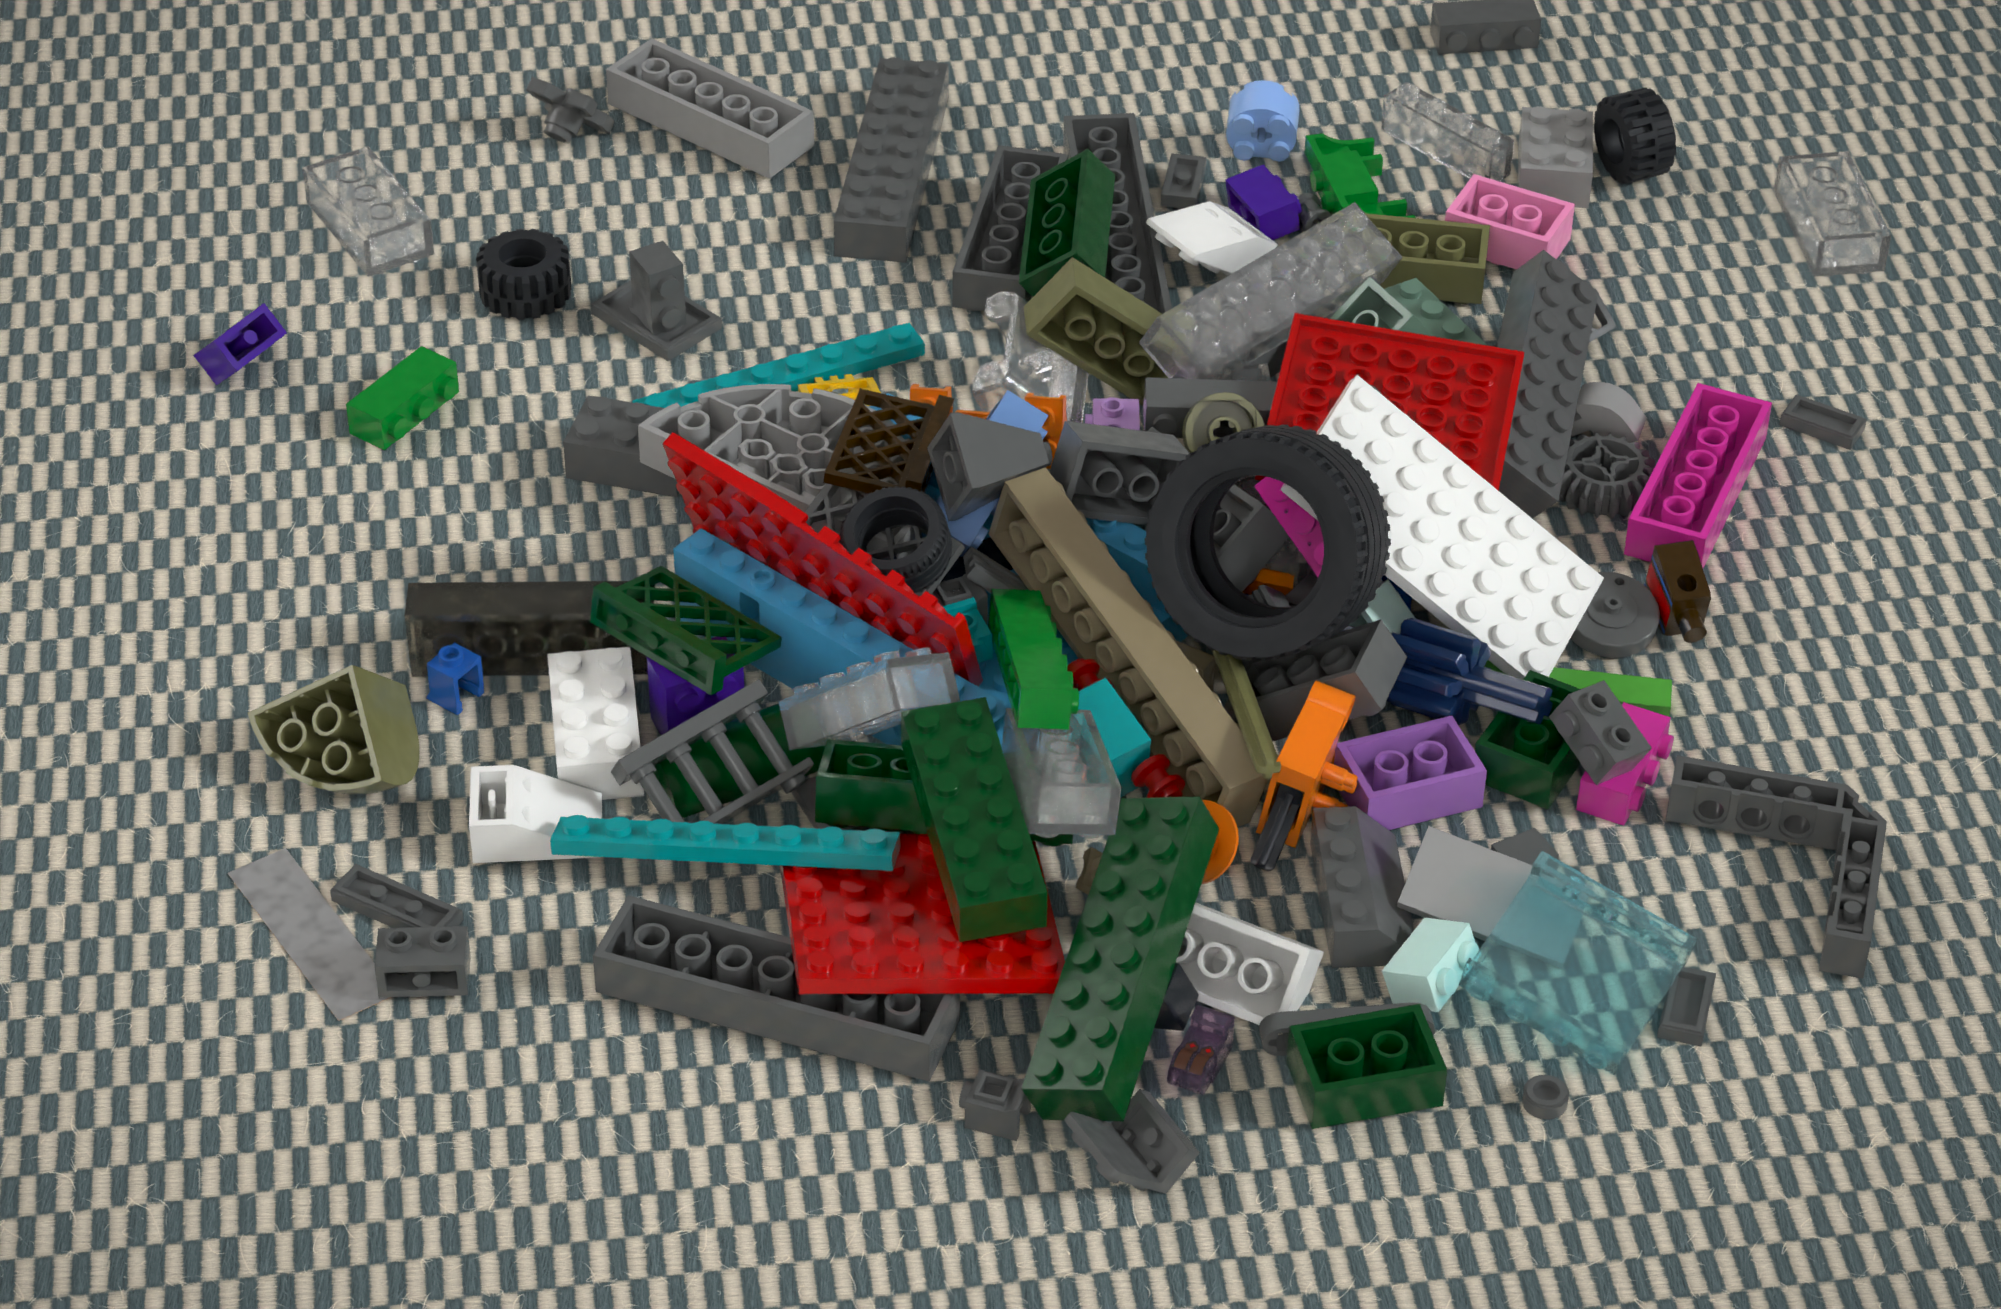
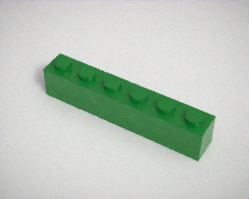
M991 588L988 628L992 633L994 650L1017 728L1069 730L1071 714L1078 713L1079 691L1078 688H1073L1072 671H1067V655L1062 654V640L1056 637L1057 627L1056 622L1051 621V606L1045 605L1041 590Z

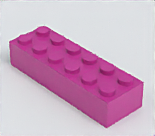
M1697 383L1629 517L1624 555L1650 562L1655 545L1693 540L1702 568H1704L1766 440L1772 402Z

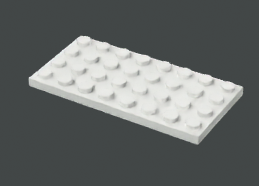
M1356 375L1348 382L1318 429L1317 434H1325L1329 437V440L1341 443V447L1345 450L1349 449L1352 452V456L1363 463L1362 466L1365 470H1369L1371 480L1379 487L1377 490L1380 496H1383L1384 510H1387L1389 515L1387 516L1388 524H1390L1388 538L1391 539V545L1388 549L1390 557L1385 563L1387 570L1384 575L1451 630L1476 637L1479 641L1487 643L1491 651V656L1488 660L1506 675L1523 680L1529 670L1549 677L1604 577L1360 376ZM1284 483L1280 490L1318 520L1313 509L1302 495Z

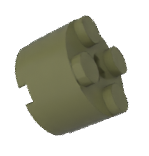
M1222 392L1205 396L1192 405L1184 419L1182 428L1184 446L1191 453L1200 446L1219 439L1220 437H1214L1213 429L1220 427V421H1225L1227 428H1233V433L1263 427L1262 416L1250 401L1238 394Z

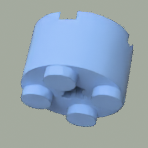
M1266 80L1249 82L1244 85L1243 90L1237 94L1235 92L1229 102L1226 138L1233 149V155L1237 159L1244 161L1250 160L1252 157L1270 158L1276 162L1286 160L1297 140L1299 102L1297 97L1293 93L1291 96L1285 92L1283 85Z

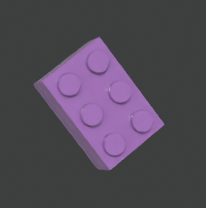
M1453 716L1337 743L1334 765L1347 769L1348 772L1358 777V784L1354 793L1350 794L1345 791H1339L1349 807L1356 806L1388 830L1483 807L1487 770Z

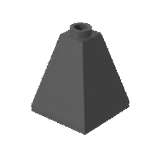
M959 412L950 413L927 447L948 522L958 520L998 499L1005 481L1045 468L1052 463L1051 447L1048 442H1043L1041 433Z

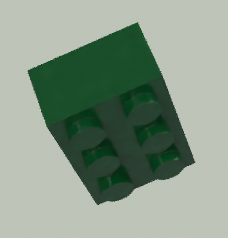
M1529 670L1523 678L1525 681L1552 689L1549 701L1553 705L1549 716L1568 694L1581 690L1532 670ZM1498 712L1475 745V752L1487 770L1486 786L1547 810L1581 763L1558 732L1549 716L1545 715L1539 725Z
M1420 1004L1289 1026L1286 1063L1312 1129L1443 1106L1447 1067Z

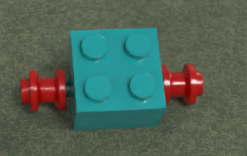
M1079 658L1068 665L1067 671H1072L1073 688H1078L1079 707L1078 713L1071 714L1069 730H1060L1058 748L1064 759L1082 761L1081 781L1085 789L1090 794L1095 793L1104 806L1145 786L1149 789L1146 798L1182 797L1185 781L1178 774H1168L1167 770L1170 766V761L1166 755L1157 754L1150 757L1151 738L1117 694L1111 680L1107 678L1099 679L1097 677L1100 671V665L1097 661L1091 658Z

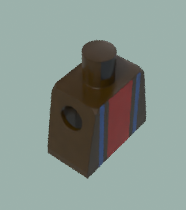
M1689 540L1655 545L1644 586L1651 591L1658 603L1660 610L1658 627L1665 636L1682 634L1685 642L1694 643L1700 641L1707 634L1704 621L1711 600V592L1694 541Z

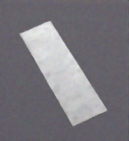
M286 848L227 873L338 1021L391 998L378 997L375 963Z

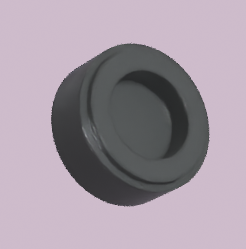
M1538 1075L1532 1077L1524 1085L1523 1107L1530 1115L1536 1118H1558L1567 1109L1569 1089L1562 1080L1554 1076Z

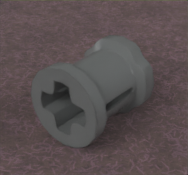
M1302 193L1297 196L1302 210L1298 214L1299 222L1302 223L1306 236L1311 239H1319L1327 235L1334 225L1332 214L1321 208L1320 199L1314 193ZM1303 204L1309 208L1310 211L1308 213L1303 208ZM1315 219L1321 224L1320 227L1315 224Z

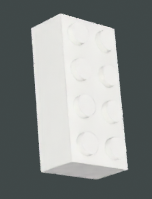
M630 647L547 654L558 779L602 793V800L644 796V789L640 783L635 784L631 779L619 786L611 773L619 759L641 747Z

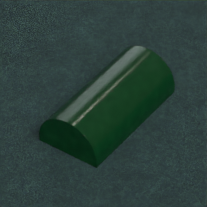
M799 696L763 708L759 714L792 765L795 766L810 757L814 765L804 776L818 772L827 742L818 717L808 701ZM736 718L724 725L727 729L725 735L758 786L779 775L745 722L740 723ZM702 738L690 745L692 751L689 754L722 805L744 796L710 742L705 743ZM666 759L654 766L657 770L654 773L682 818L705 811L675 762L670 764L669 760Z

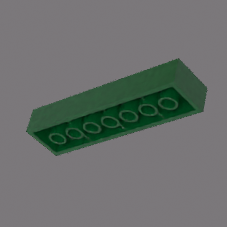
M1200 796L1121 799L1021 1087L1042 1120H1065L1070 1112L1102 1121H1124L1219 832V827Z

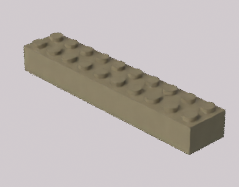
M1045 467L1005 481L989 530V535L1029 590H1041L1045 605L1051 606V621L1056 622L1058 631L1076 656L1083 659H1095L1100 665L1097 677L1099 679L1107 678L1111 680L1117 694L1151 738L1150 757L1157 754L1166 755L1170 761V766L1167 770L1168 774H1178L1185 781L1182 797L1200 796L1202 800L1214 801L1224 806L1232 814L1237 827L1251 822L1268 779H1264L1261 773L1256 772L1239 724L1232 720L1222 706L1218 695L1210 690L1199 675L1195 664L1187 659L1176 644L1172 633L1164 628L1155 616L1150 603L1141 597L1131 583L1127 572L1121 570L1110 555L1106 544L1098 539L1087 524L1084 514L1076 509L1065 494L1061 483L1053 478Z

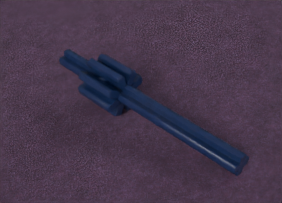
M1414 618L1406 619L1401 623L1400 634L1391 633L1407 656L1386 700L1392 705L1434 719L1453 716L1458 725L1467 722L1469 709L1477 711L1479 706L1539 725L1544 715L1549 716L1553 705L1549 701L1552 689L1484 667L1491 656V651L1488 644L1479 641L1478 638ZM1349 625V627L1345 628V629L1342 630V631H1345V630H1348V629H1351V628H1354V627Z

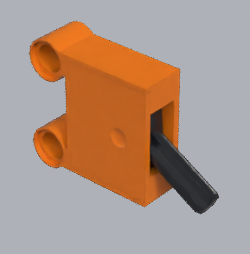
M1317 680L1314 682L1307 700L1276 762L1281 763V770L1278 773H1273L1256 830V833L1261 835L1250 859L1251 863L1257 868L1272 871L1276 866L1284 844L1296 848L1313 813V808L1349 807L1347 804L1340 802L1339 799L1322 792L1325 786L1350 794L1356 790L1358 784L1357 775L1348 772L1347 769L1334 765L1337 742L1352 711L1356 699L1355 695Z

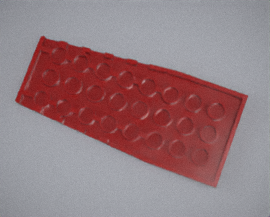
M672 432L662 443L669 460L667 464L673 471L677 482L676 488L682 495L685 503L684 510L690 517L694 527L692 530L693 534L702 528L974 685L979 686L983 682L968 624L963 614L958 612L955 617L948 614L943 606L938 603V599L926 590L921 596H918L905 583L904 576L893 569L887 576L883 575L871 562L872 556L864 550L858 548L852 555L849 554L839 543V534L826 526L819 533L815 532L806 523L809 519L808 514L676 433Z

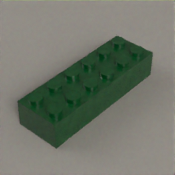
M986 697L901 711L902 750L959 942L1047 927L1048 891Z
M827 739L816 775L815 822L826 823L830 827L845 828L851 825L881 829L883 831L897 829L909 830L917 835L927 834L902 746ZM1004 754L1031 841L1040 842L1051 847L1063 844L1072 845L1079 809L1082 761Z

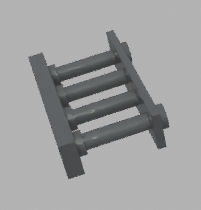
M760 679L619 759L611 773L619 786L631 779L635 784L640 783L662 819H667L671 822H685L654 774L657 771L654 766L666 759L669 760L670 764L675 762L709 815L701 821L723 824L782 788L788 794L807 781L804 775L814 763L808 757L795 766L792 765L759 714L762 710L759 705L768 692ZM736 718L740 723H746L779 774L761 786L757 785L725 735L727 729L724 725ZM702 738L705 743H711L744 796L723 807L689 754L692 751L690 745Z

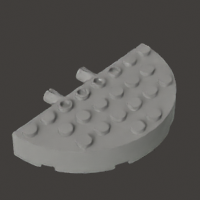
M785 384L743 385L705 392L698 395V401L682 407L678 403L672 404L638 425L640 463L675 479L673 471L667 464L669 460L662 444L674 432L805 512L826 484L823 483L825 470L855 400L815 388L812 394L791 391V385ZM866 406L871 412L876 411V410H874V409H872V408ZM891 420L882 422L886 427L895 425ZM869 425L858 428L862 433L873 430ZM902 436L897 437L901 442L910 440H904ZM884 440L874 442L878 448L888 446ZM860 446L849 449L853 454L864 452ZM899 455L889 458L893 463L904 461ZM875 461L864 464L868 469L880 467ZM851 467L839 470L849 474L856 473ZM892 477L879 479L883 482L898 485ZM839 487L831 498L832 508L853 503L851 490ZM845 515L834 517L836 533L840 532ZM827 519L814 522L811 525L817 533L824 526L828 527ZM910 525L892 529L895 545L916 539L914 527ZM886 531L879 532L870 540L866 546L867 552L888 547ZM915 550L896 554L897 559H900L911 554ZM890 557L880 558L879 560H890Z

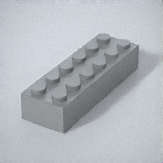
M651 38L606 69L609 105L769 179L814 147V113L812 110Z

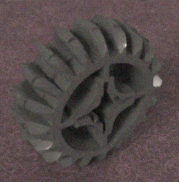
M1594 432L1592 437L1580 434L1577 440L1570 439L1559 501L1567 502L1568 509H1580L1581 515L1586 513L1595 514L1596 519L1599 515H1607L1612 520L1615 514L1628 517L1655 468V460L1649 458L1648 450L1640 449L1639 442H1627L1626 436L1615 438L1612 437L1611 432L1608 436H1600L1597 432Z

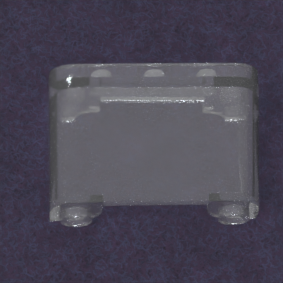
M1006 291L998 292L992 297L986 298L985 314L988 320L998 324L1006 339L1004 360L984 364L979 368L974 378L972 394L982 412H991L1007 390L1025 400L1027 393H1034V396L1059 398L1060 395H1066L1067 421L1083 423L1089 373L1026 335L1024 306L1028 301L1017 293Z

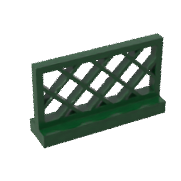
M659 566L616 588L607 582L593 587L591 623L710 695L723 689L725 676L781 647V636L663 566ZM661 582L669 588H654L651 586ZM635 599L644 600V603H640ZM650 600L672 601L674 605L650 603ZM679 602L696 603L700 606L680 605ZM665 617L674 618V621H670ZM680 618L703 619L704 623L682 622ZM710 620L727 621L730 624L710 623ZM695 635L704 636L705 639H700ZM711 636L732 637L734 641L711 640ZM740 638L757 639L760 642H742ZM727 654H735L726 659Z

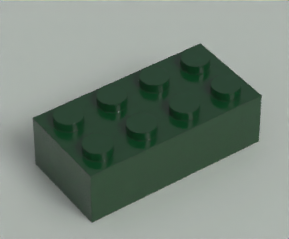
M1089 149L1031 179L1019 284L1033 297L1072 257L1105 277L1115 174Z

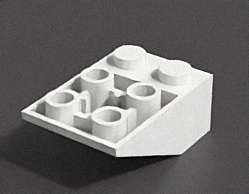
M1211 201L1151 217L1146 221L1147 225L1157 231L1155 235L1157 240L1171 248L1176 246L1181 250L1178 255L1194 266H1198L1200 263L1216 274L1221 271L1236 281H1239L1241 277L1249 279L1261 272L1278 245L1231 209Z
M516 765L471 767L469 831L473 863L598 858L592 856L552 855L550 839L560 817L583 815L587 818L602 819V793Z

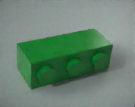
M423 346L419 347L346 403L349 433L385 451L459 392L456 362Z

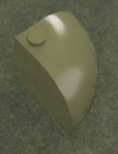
M350 665L248 712L252 729L266 754L274 758L286 770L285 773L310 786L341 794H372L405 785L414 778L419 764V739L406 685L355 665Z

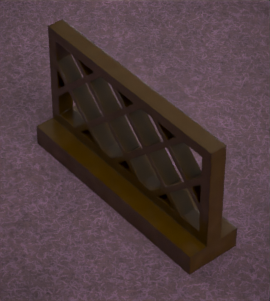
M860 389L825 470L823 483L865 493H873L875 490H882V488L886 489L888 487L894 488L895 486L900 488L902 486L919 490V492L926 493L934 472L927 447L950 413H952L955 398L939 395L934 406ZM864 404L879 407L881 410L871 412ZM913 415L922 418L910 421L906 416ZM893 419L897 424L886 427L882 422ZM869 425L873 430L862 433L858 428ZM908 434L912 440L901 442L897 437ZM884 440L888 444V446L878 448L874 442ZM860 446L864 452L853 454L849 449ZM899 455L904 461L893 463L889 458ZM875 461L880 467L868 469L864 464ZM851 467L856 473L849 474L839 470ZM892 477L898 485L883 482L879 479Z

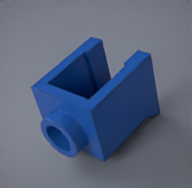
M454 642L452 645L442 647L438 655L427 663L430 693L426 696V699L456 715L463 711L459 687L477 697L485 693L481 656Z

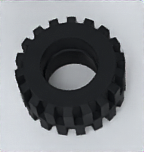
M1645 87L1605 97L1598 103L1597 111H1595L1594 115L1596 147L1606 171L1610 173L1614 180H1618L1621 184H1628L1663 175L1670 170V166H1673L1674 155H1676V136L1669 110L1659 94L1656 95L1654 90Z
M515 229L516 231H505L500 233L499 236H493L488 239V243L481 245L479 248L480 252L476 255L479 293L482 304L485 307H489L492 313L501 314L505 318L515 317L517 320H525V318L535 319L540 318L544 314L554 313L555 309L562 308L565 305V301L569 300L572 290L569 251L567 245H563V241L559 237H553V234L549 232H539L537 229Z

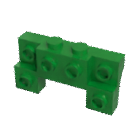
M1323 133L1305 136L1304 153L1313 169L1310 173L1311 187L1313 192H1318L1321 198L1322 209L1332 214L1335 226H1342L1344 211L1416 218L1415 215L1406 216V199L1378 202L1379 191L1372 177L1382 175L1383 157L1381 154L1374 155L1375 141L1373 137L1338 140L1328 137Z

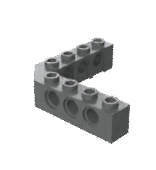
M1677 755L1666 821L1836 850L1819 971L1863 979L1872 938L1887 821L1877 811L1869 812L1858 802L1859 795L1846 784Z

